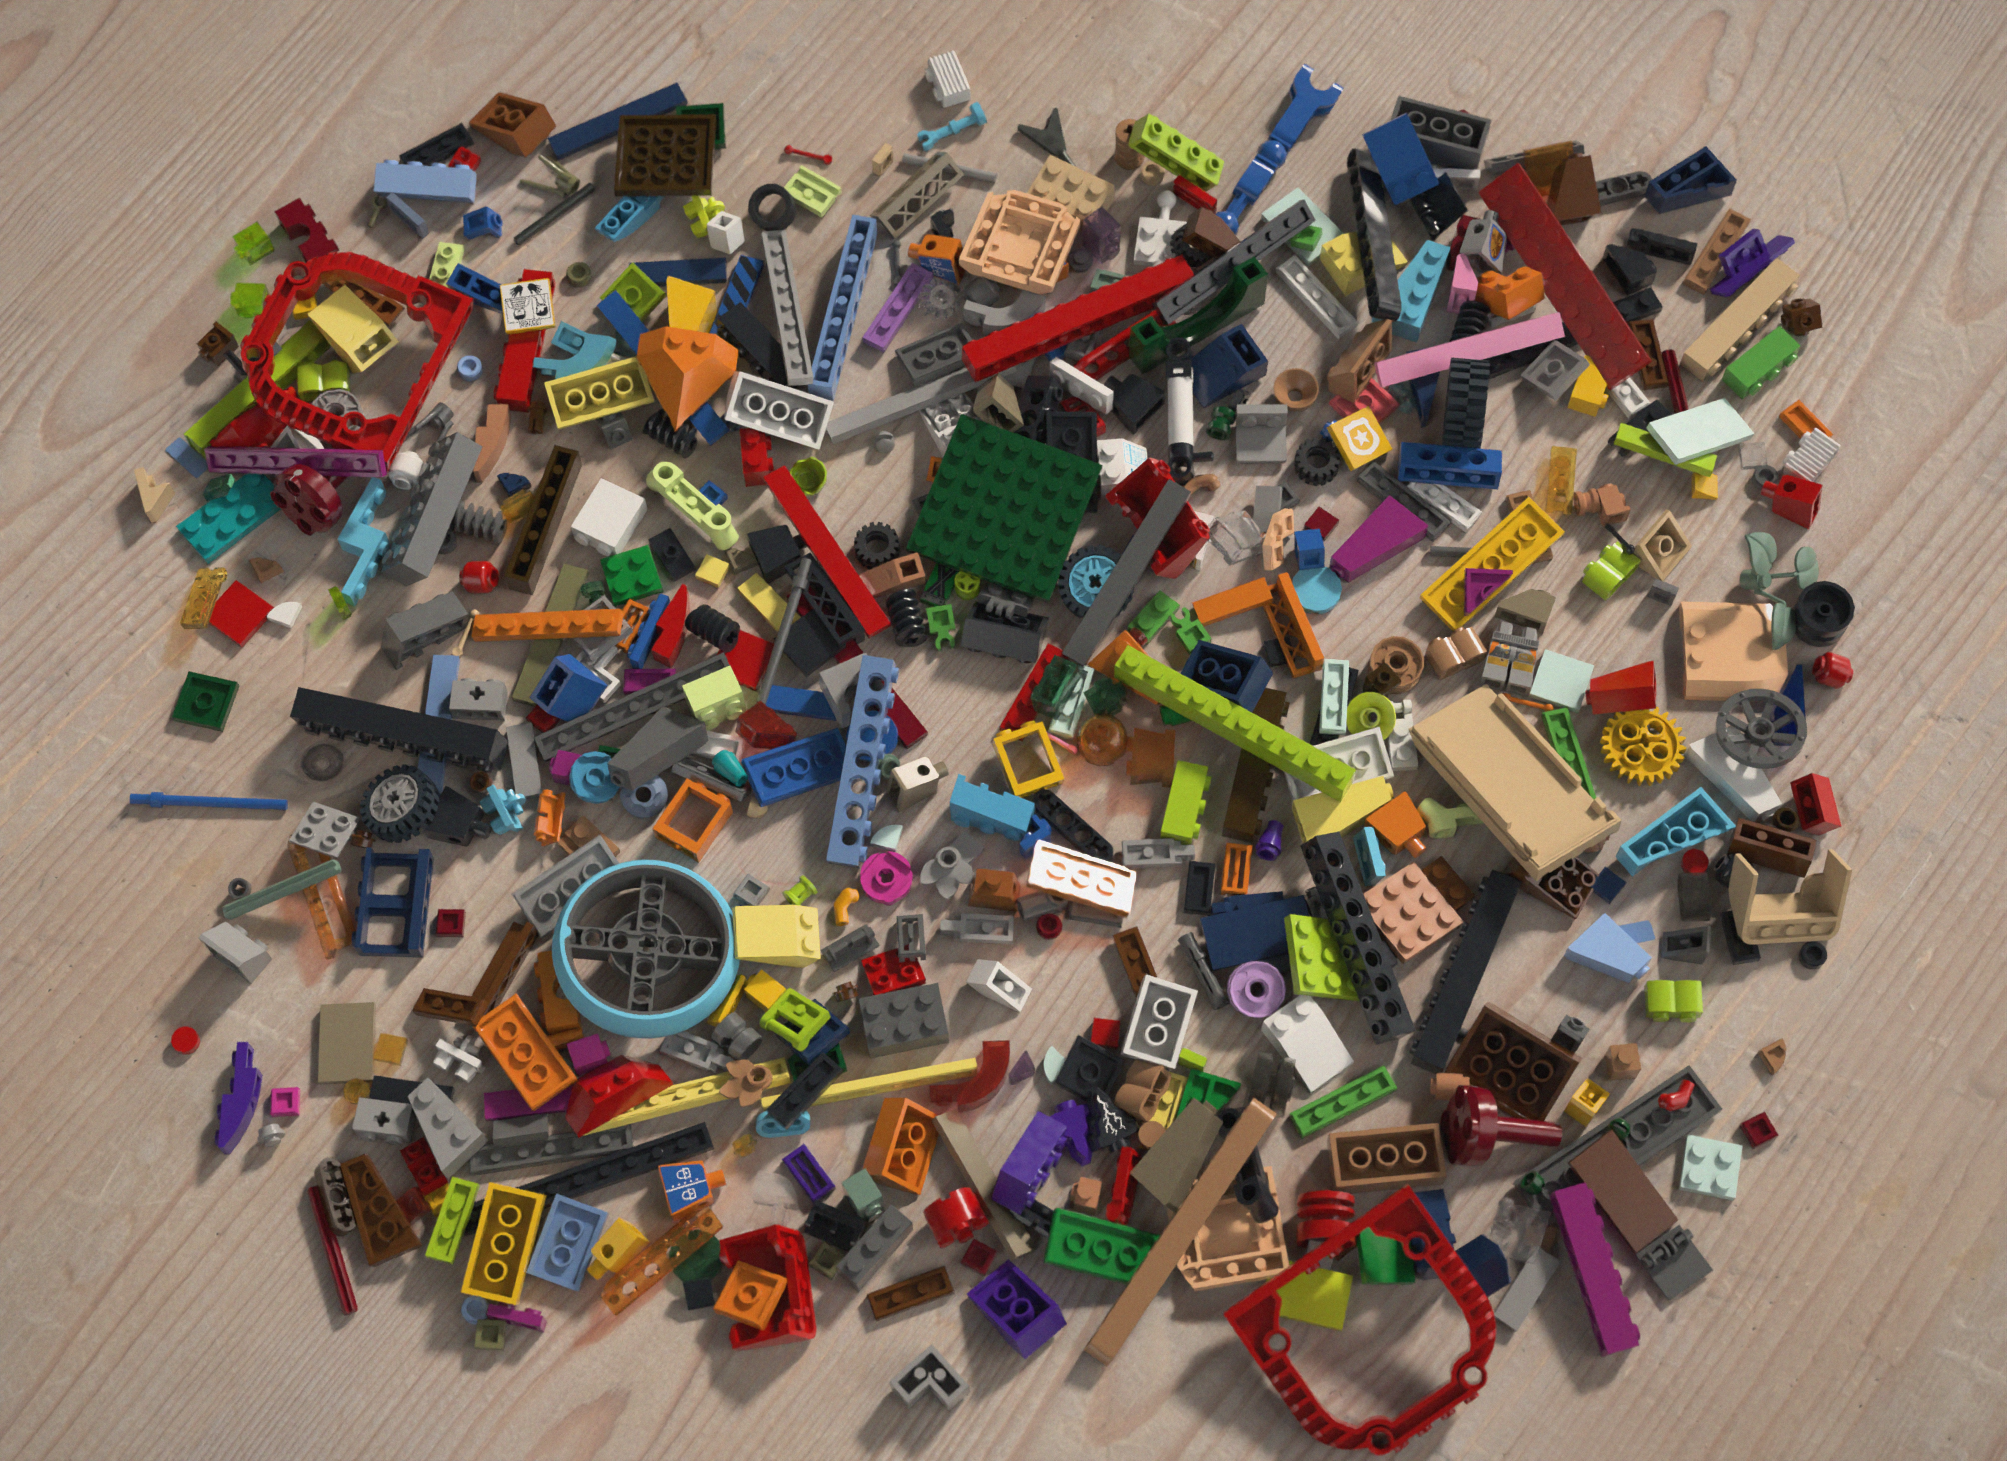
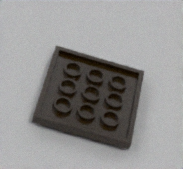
M715 114L619 115L614 195L712 196L716 133Z

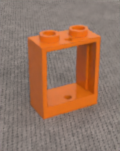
M687 778L652 828L656 839L699 863L732 815V806L729 798L721 793L714 794L702 782H693ZM690 793L719 808L697 842L668 826Z

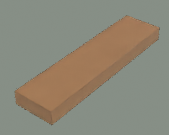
M1729 208L1685 277L1683 285L1705 295L1722 268L1719 255L1741 238L1751 219Z

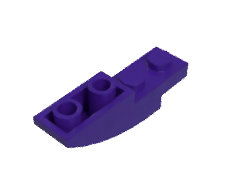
M237 1042L236 1051L232 1053V1065L235 1067V1074L230 1079V1091L233 1094H222V1103H218L217 1106L220 1129L215 1132V1144L224 1154H231L244 1136L253 1118L260 1096L263 1075L257 1067L253 1068L254 1049L248 1042Z

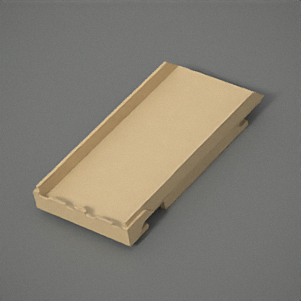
M1487 684L1408 729L1418 751L1535 881L1541 879L1544 874L1557 869L1567 860L1582 854L1585 849L1598 844L1608 835L1619 831L1622 820L1612 810L1606 811L1607 806L1599 797L1593 799L1582 788V779L1502 693L1496 695Z

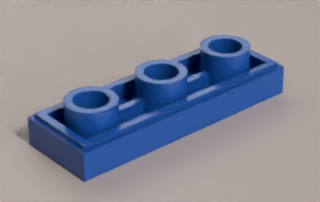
M660 594L656 601L653 600L648 609L649 617L646 623L642 622L638 629L637 635L639 638L636 644H631L628 650L627 658L630 660L632 669L643 668L658 637L656 623L670 603L669 596Z

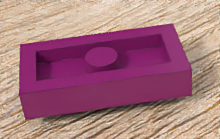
M498 1302V1305L489 1304L486 1315L490 1320L506 1321L510 1325L540 1332L545 1331L547 1321L538 1310L525 1308V1311H519L514 1309V1305L505 1302Z

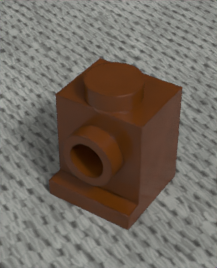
M215 321L213 323L214 327L196 344L201 358L208 363L212 361L219 367L226 360L223 354L228 349L234 352L239 345L234 335Z

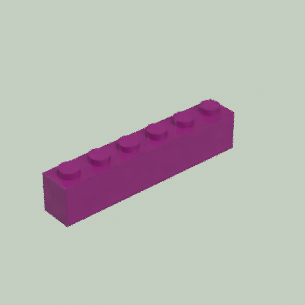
M1582 1183L1554 1191L1549 1195L1601 1357L1639 1346L1640 1332L1637 1325L1632 1323L1629 1314L1631 1313V1305L1629 1299L1623 1296L1620 1287L1622 1285V1278L1618 1269H1614L1611 1260L1613 1258V1250L1610 1243L1605 1242L1602 1233L1604 1231V1223L1601 1216L1596 1215L1594 1208L1596 1201L1592 1189H1588L1587 1184Z

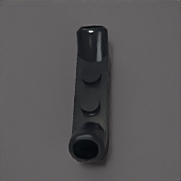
M1245 1107L1227 1108L1219 1114L1218 1118L1223 1122L1218 1131L1222 1140L1226 1138ZM1256 1145L1235 1176L1237 1184L1233 1187L1238 1202L1248 1209L1256 1223L1262 1224L1273 1219L1278 1214L1279 1207L1270 1193Z

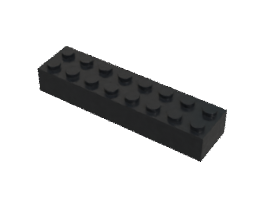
M298 687L290 717L297 722L298 727L304 728L305 733L313 736H320V733L328 734L329 738L333 740L344 741L345 738L354 740L353 743L368 747L369 743L378 745L379 749L387 752H393L394 749L402 750L404 755L418 757V754L421 753L428 755L427 759L442 763L444 758L452 761V765L457 767L477 766L476 769L485 773H492V770L501 772L509 743L497 729Z

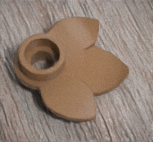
M742 1059L728 1062L726 1067L732 1078L722 1086L720 1094L728 1099H739L741 1107L751 1106L760 1099L762 1091L771 1085L773 1080L772 1073L767 1067L753 1065L749 1060ZM757 1078H764L761 1081L755 1082Z

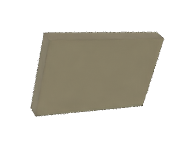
M374 1002L320 1005L318 1083L320 1085L373 1082L376 1004Z

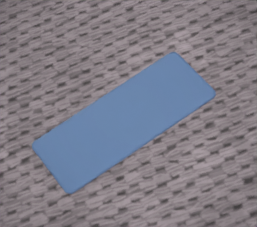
M180 437L165 449L195 478H198L208 469L207 461Z
M1649 920L1619 926L1636 943L1655 940L1653 928Z

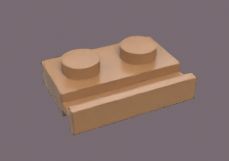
M584 815L564 832L559 842H556L562 850L570 855L596 836L601 835L615 857L620 853V849Z

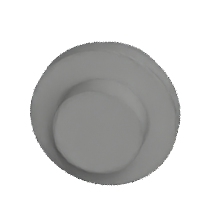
M279 1124L264 1126L258 1130L259 1136L257 1141L259 1144H264L265 1147L275 1146L285 1136L284 1130L280 1129Z

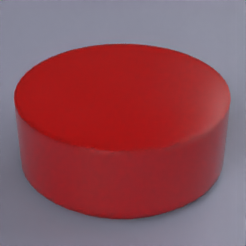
M1699 849L1686 851L1681 859L1682 870L1692 877L1702 875L1709 865L1707 855Z
M183 1026L172 1034L171 1044L178 1053L188 1055L198 1049L200 1037L193 1028Z

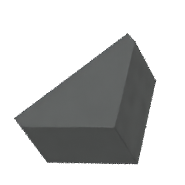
M1702 926L1663 932L1661 958L1703 964L1710 951L1711 927Z

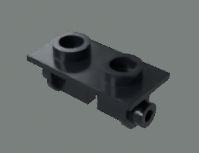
M1035 1199L1031 1208L1026 1206L1021 1215L1012 1210L1010 1211L1014 1215L1013 1219H1018L1029 1227L1031 1225L1034 1226L1036 1231L1048 1238L1054 1210Z

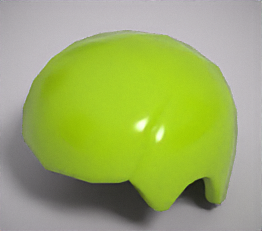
M814 457L796 461L789 471L805 496L818 494L826 485L827 470L824 464Z

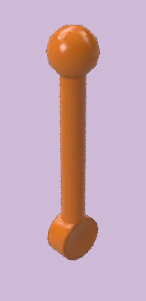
M1502 693L1511 702L1543 709L1545 712L1554 710L1553 705L1550 703L1544 705L1512 697L1508 693Z

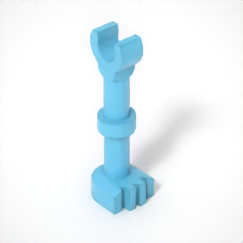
M979 102L969 106L971 115L956 122L952 120L948 122L949 125L936 131H920L917 134L918 140L928 139L927 142L922 144L923 150L928 151L932 149L939 139L952 133L956 135L960 133L959 130L974 123L979 126L986 124L987 119Z

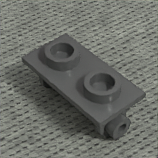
M865 924L821 949V952L833 972H836L878 948L880 945L874 937L875 933L872 928Z

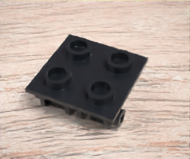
M1447 172L1438 178V185L1410 198L1411 204L1432 241L1468 211Z

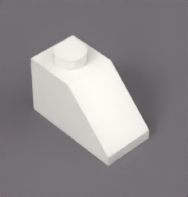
M977 959L966 981L983 996L1017 1012H1021L1032 988L998 961Z

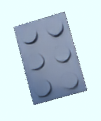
M556 1194L526 1273L579 1292L587 1273L586 1269L589 1267L593 1257L591 1249L599 1241L609 1213Z

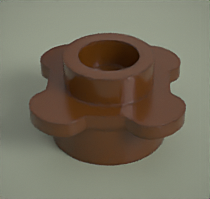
M851 982L836 986L837 991L832 994L833 996L836 995L838 1002L857 997L856 988H858V985L852 986Z

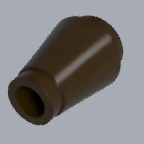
M1780 808L1773 815V828L1791 833L1799 825V817L1793 809Z

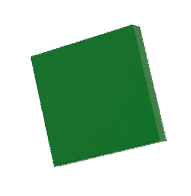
M1366 1228L1356 1235L1362 1285H1412L1416 1283L1413 1259L1404 1253L1402 1242L1387 1237L1375 1236L1370 1228ZM1409 1241L1408 1248L1412 1251L1411 1242Z

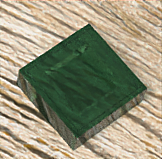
M226 474L210 479L202 494L206 501L227 496L235 482L232 474Z

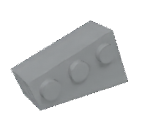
M429 1078L408 1095L438 1165L445 1177L449 1179L488 1140Z

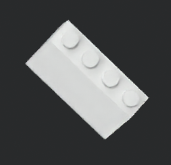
M734 371L727 394L724 420L820 450L834 402L747 373Z

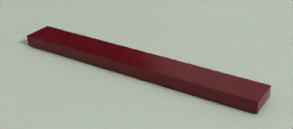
M809 586V594L819 597L812 587ZM801 594L796 611L803 617L812 608ZM823 604V614L834 616L828 607ZM837 623L835 631L842 637L848 632L841 624ZM852 639L846 643V648L833 658L840 664L864 652ZM892 688L891 693H895L892 709L888 708L887 716L897 726L898 738L908 749L926 737L928 731ZM872 705L876 711H880L876 708V705Z

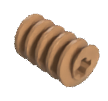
M1135 119L1122 120L1116 127L1115 161L1121 168L1126 170L1138 168L1145 159V156L1128 146L1134 123L1137 121Z

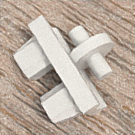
M468 1035L464 1040L457 1037L453 1044L460 1047V1049L441 1039L437 1042L438 1052L433 1061L437 1068L447 1072L453 1061L459 1063L460 1066L455 1076L467 1084L474 1078L476 1073L482 1075L485 1067L481 1065L482 1061L470 1055L471 1053L478 1056L480 1053V1049L474 1046L475 1037Z

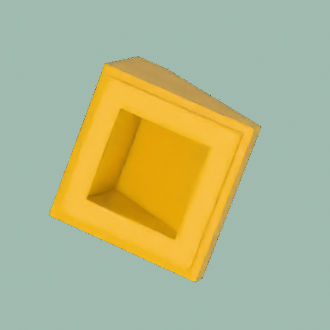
M1693 472L1691 476V498L1717 500V475L1711 474L1710 477Z

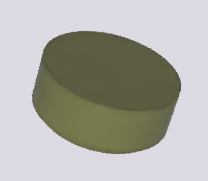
M583 262L571 264L566 271L568 282L574 287H584L591 281V270Z

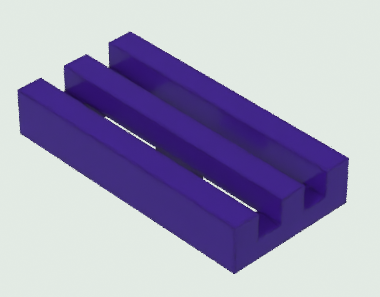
M802 1144L782 1159V1162L812 1203L821 1197L824 1198L828 1192L836 1189L834 1183L805 1144ZM804 1153L827 1186L822 1188L799 1154ZM792 1159L797 1162L818 1191L816 1194L812 1192L790 1162Z

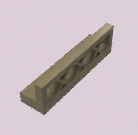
M938 151L870 214V217L875 218L877 223H881L891 237L896 239L964 174L947 152ZM949 165L955 174L948 181L941 180L942 169ZM928 182H936L935 193L932 196H924L925 185ZM911 198H919L918 209L915 212H907V203ZM894 214H901V225L894 230L887 220Z

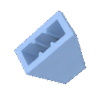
M1606 913L1567 948L1564 954L1570 961L1630 983L1635 977L1640 980L1650 970L1648 964L1652 959Z

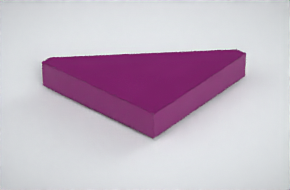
M1465 568L1464 616L1470 615L1512 576L1513 570Z

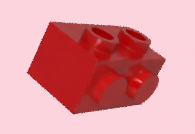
M752 428L739 429L746 487L766 485L763 481V476L774 471L773 458H768V451L772 450L771 436H766L765 432Z
M1810 773L1790 782L1802 831L1820 836L1842 827L1828 777Z

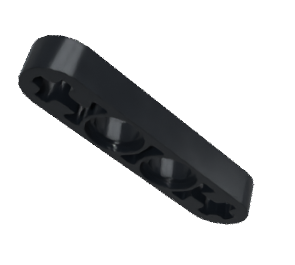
M1046 789L1036 792L1033 797V803H1035V811L1038 815L1045 819L1048 824L1096 866L1104 867L1112 862L1114 850L1105 838L1053 792ZM1040 799L1044 801L1050 799L1049 805L1054 809L1052 816H1050L1051 809L1047 805L1040 806ZM1060 814H1067L1070 816L1071 821L1067 825H1060L1056 818ZM1079 831H1086L1089 833L1090 839L1086 842H1079L1076 840L1075 835ZM1095 840V847L1099 851L1107 850L1106 858L1104 856L1097 857V850L1092 846Z

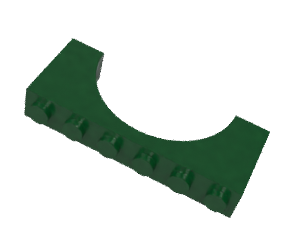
M1253 256L1234 267L1231 278L1223 290L1208 305L1191 317L1176 324L1159 326L1153 317L1149 316L1130 327L1129 358L1141 374L1144 375L1169 360L1166 346L1173 338H1184L1192 347L1264 305L1268 273ZM1180 350V351L1176 352L1174 356L1180 354V353L1183 352V351Z

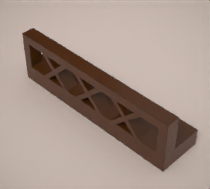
M513 921L473 992L472 997L483 998L489 1003L482 1017L500 1005L536 941L538 933L533 924L526 922L525 926Z

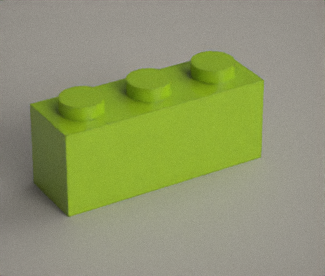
M1181 760L1177 761L1160 839L1174 838V841H1181V845H1191L1193 839L1198 840L1201 824L1196 822L1198 815L1203 816L1206 800H1202L1204 791L1209 792L1212 779L1211 776H1207L1208 766Z

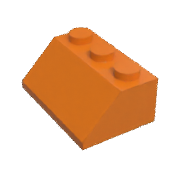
M884 1098L862 1170L866 1168L872 1180L880 1185L921 1195L939 1136L932 1123V1120L938 1115L907 1098Z

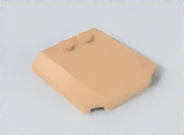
M1017 190L1007 191V194L994 195V192H990L986 196L960 255L959 265L970 274L1040 295L1051 293L1080 227V219L1077 217L1076 219L1067 212V208L1061 203Z
M1680 602L1679 620L1680 629H1682L1684 674L1682 676L1684 700L1726 701L1734 694L1748 689H1768L1780 692L1788 676L1786 644L1778 650H1772L1771 614L1773 607L1771 604Z
M1272 1166L1263 1167L1270 1193L1279 1207ZM1235 1178L1176 1264L1194 1291L1271 1279L1289 1266L1280 1209L1278 1214L1268 1222L1256 1223L1248 1209L1240 1204L1236 1198L1233 1187L1237 1184ZM1197 1179L1194 1180V1182H1193L1191 1188L1193 1187V1185L1195 1184V1182L1197 1181ZM1168 1208L1167 1213L1170 1221L1175 1213Z

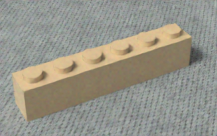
M1776 258L1684 352L1680 365L1702 382L1709 375L1711 377L1715 376L1722 366L1721 363L1724 360L1729 361L1737 351L1736 347L1740 343L1745 345L1753 334L1751 332L1755 328L1760 329L1766 323L1767 316L1771 312L1775 314L1783 304L1782 300L1786 296L1790 298L1797 291L1799 286L1796 284L1800 275Z

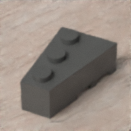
M453 591L445 595L439 594L428 602L415 604L410 609L401 613H393L385 619L381 648L394 668L398 670L403 667L401 662L413 654L419 657L424 654L423 648L435 641L439 645L464 630L467 624L468 613Z

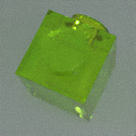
M258 222L232 236L236 244L233 247L234 251L241 260L245 258L250 266L275 251L269 236Z
M236 282L235 291L231 292L230 295L231 306H234L238 316L244 318H253L257 314L261 315L264 309L263 303L269 291L266 285L262 283Z

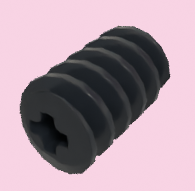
M1464 302L1460 306V312L1457 315V321L1455 322L1449 342L1483 333L1486 330L1485 324L1489 321L1488 314L1491 312L1490 309L1481 302Z
M661 408L647 419L642 430L643 434H648L650 438L656 439L658 443L665 444L666 448L673 449V452L681 454L682 458H688L697 446V429L693 428L688 433L689 424L685 423L675 432L668 414L665 416V411Z
M913 589L895 592L886 600L895 642L901 647L919 646L927 640V635L923 634L926 629L921 625L923 618L918 616L921 610L916 607L919 602L914 598L916 592Z
M707 604L692 610L685 620V627L688 631L693 632V634L725 653L731 652L737 645L740 633L739 623L732 621L727 616L725 617L724 614Z

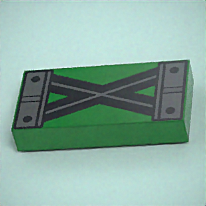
M936 563L920 596V602L932 607L946 605L955 587V577L960 571Z

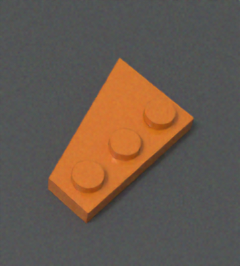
M1124 630L1087 664L1156 705L1160 704L1156 700L1114 678V666L1127 645L1149 656L1127 630Z

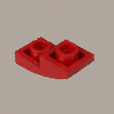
M424 1137L400 1150L405 1163L424 1196L449 1183Z

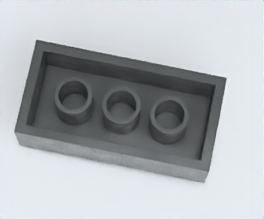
M1398 96L1390 120L1405 113L1408 114L1430 162L1457 169L1478 170L1487 141L1491 119Z

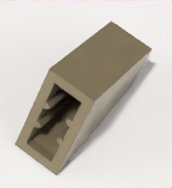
M999 373L979 386L973 406V411L986 423L1010 432H1014L1024 425L1014 388Z

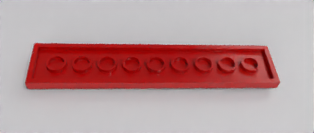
M1519 163L1478 191L1488 209L1499 213L1498 224L1506 233L1526 266L1542 273L1544 293L1555 310L1560 312L1561 319L1585 355L1590 356L1610 391L1652 362Z

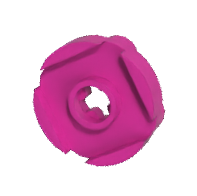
M887 851L888 853L873 854L864 862L860 873V883L865 895L872 901L891 906L902 900L909 893L912 887L913 874L909 862L902 855ZM889 872L892 873L891 882H881L882 878L880 875L882 873L885 875Z

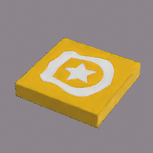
M1369 406L1327 427L1350 471L1393 450Z

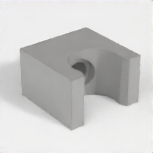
M867 653L819 672V686L841 728L850 725V707L846 702L856 695L862 656L867 655ZM875 680L871 684V690L880 691L884 687L881 680Z

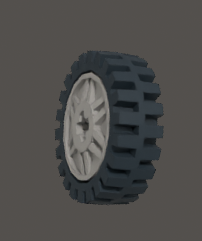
M402 764L401 767L398 765L393 766L392 771L390 769L384 770L383 777L378 774L375 777L377 782L375 784L373 782L369 783L368 787L371 790L364 791L363 796L365 800L360 802L362 821L376 836L389 843H393V841L402 843V838L405 841L411 840V834L415 837L418 836L420 828L425 830L428 827L425 822L427 820L432 822L434 819L431 812H437L438 810L436 803H439V797L437 796L439 792L434 782L415 766Z

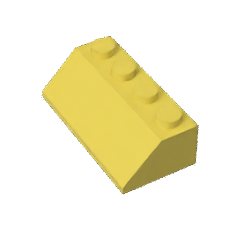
M637 356L545 382L558 430L653 403L654 398L647 375L637 361Z

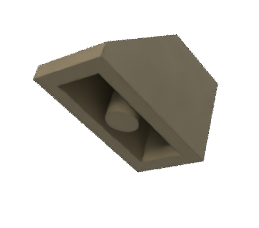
M1530 589L1500 601L1494 617L1522 627L1534 628L1537 632L1543 634L1556 597L1544 590Z

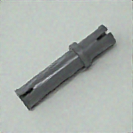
M1192 932L1181 936L1178 942L1188 958L1187 964L1195 971L1213 1009L1218 1010L1229 1004V1001L1206 960L1208 958L1207 954L1201 951Z

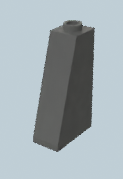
M662 707L607 763L611 783L633 791L708 742L705 722Z

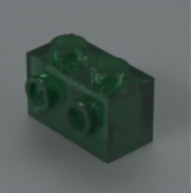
M1054 655L1050 664L1044 669L1038 686H1035L1032 691L1031 700L1034 711L1058 720L1081 678L1078 664Z

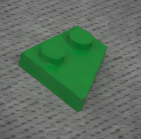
M1191 1068L1177 1117L1193 1098L1202 1104L1208 1101L1219 1112L1240 1090L1241 1083Z

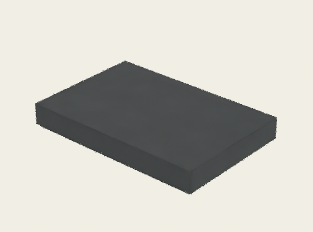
M959 323L895 350V354L914 387H917L965 367L962 361V346L971 341L972 338L964 325Z

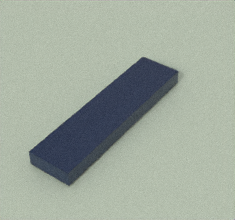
M726 257L633 262L658 287L667 286L668 276L696 285L727 283Z

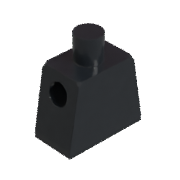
M1135 374L1128 375L1122 382L1112 375L1104 383V386L1113 391V408L1111 412L1133 435L1165 404V391Z
M787 525L747 533L749 546L767 584L785 575L784 566L801 558L799 550L807 548L799 534L792 536Z
M445 786L439 797V803H436L438 806L437 812H431L434 819L432 822L428 820L426 822L428 827L424 832L427 837L465 847L469 846L474 836L486 840L491 833L492 826L482 822L484 814L481 807L450 787Z

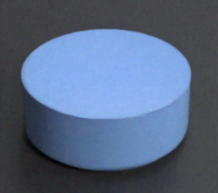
M465 356L457 364L459 376L465 381H475L483 373L481 361L475 356Z
M469 1296L461 1306V1313L467 1322L477 1324L478 1319L487 1320L488 1316L486 1314L489 1303L483 1297Z

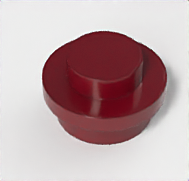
M1048 913L1042 915L1036 922V931L1043 939H1055L1062 932V921L1055 914Z

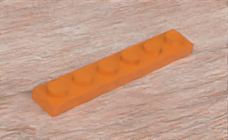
M621 609L479 614L475 615L471 637L475 642L620 636L623 612Z

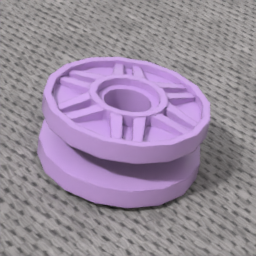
M1251 961L1243 963L1233 970L1228 979L1226 991L1229 1002L1236 1011L1245 1016L1262 1018L1273 1014L1280 1008L1285 999L1286 986L1284 978L1277 968L1265 962ZM1254 982H1259L1262 986V993L1258 997H1254L1250 993V986Z

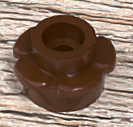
M357 830L356 835H351V845L366 849V847H372L373 842H376L370 832Z

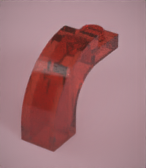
M1010 1040L983 1041V1063L978 1074L971 1080L961 1084L929 1085L930 1102L936 1103L937 1106H950L952 1102H957L958 1112H966L977 1109L991 1101L1003 1087L1009 1073Z

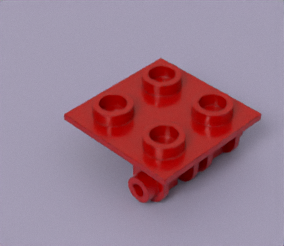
M909 944L904 945V951H908ZM898 948L862 959L861 962L873 990V996L926 984V978L918 958L915 957V961H910V958H904L905 962H899Z

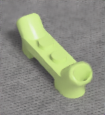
M661 462L650 471L646 478L648 488L653 492H659L704 531L712 539L718 550H727L736 544L739 535L731 524L729 512L720 504L715 506L685 480L683 472L671 462Z
M1427 797L1417 808L1422 820L1428 825L1429 836L1435 839L1454 837L1457 826L1483 823L1466 803L1460 804L1456 808L1447 809L1433 798Z

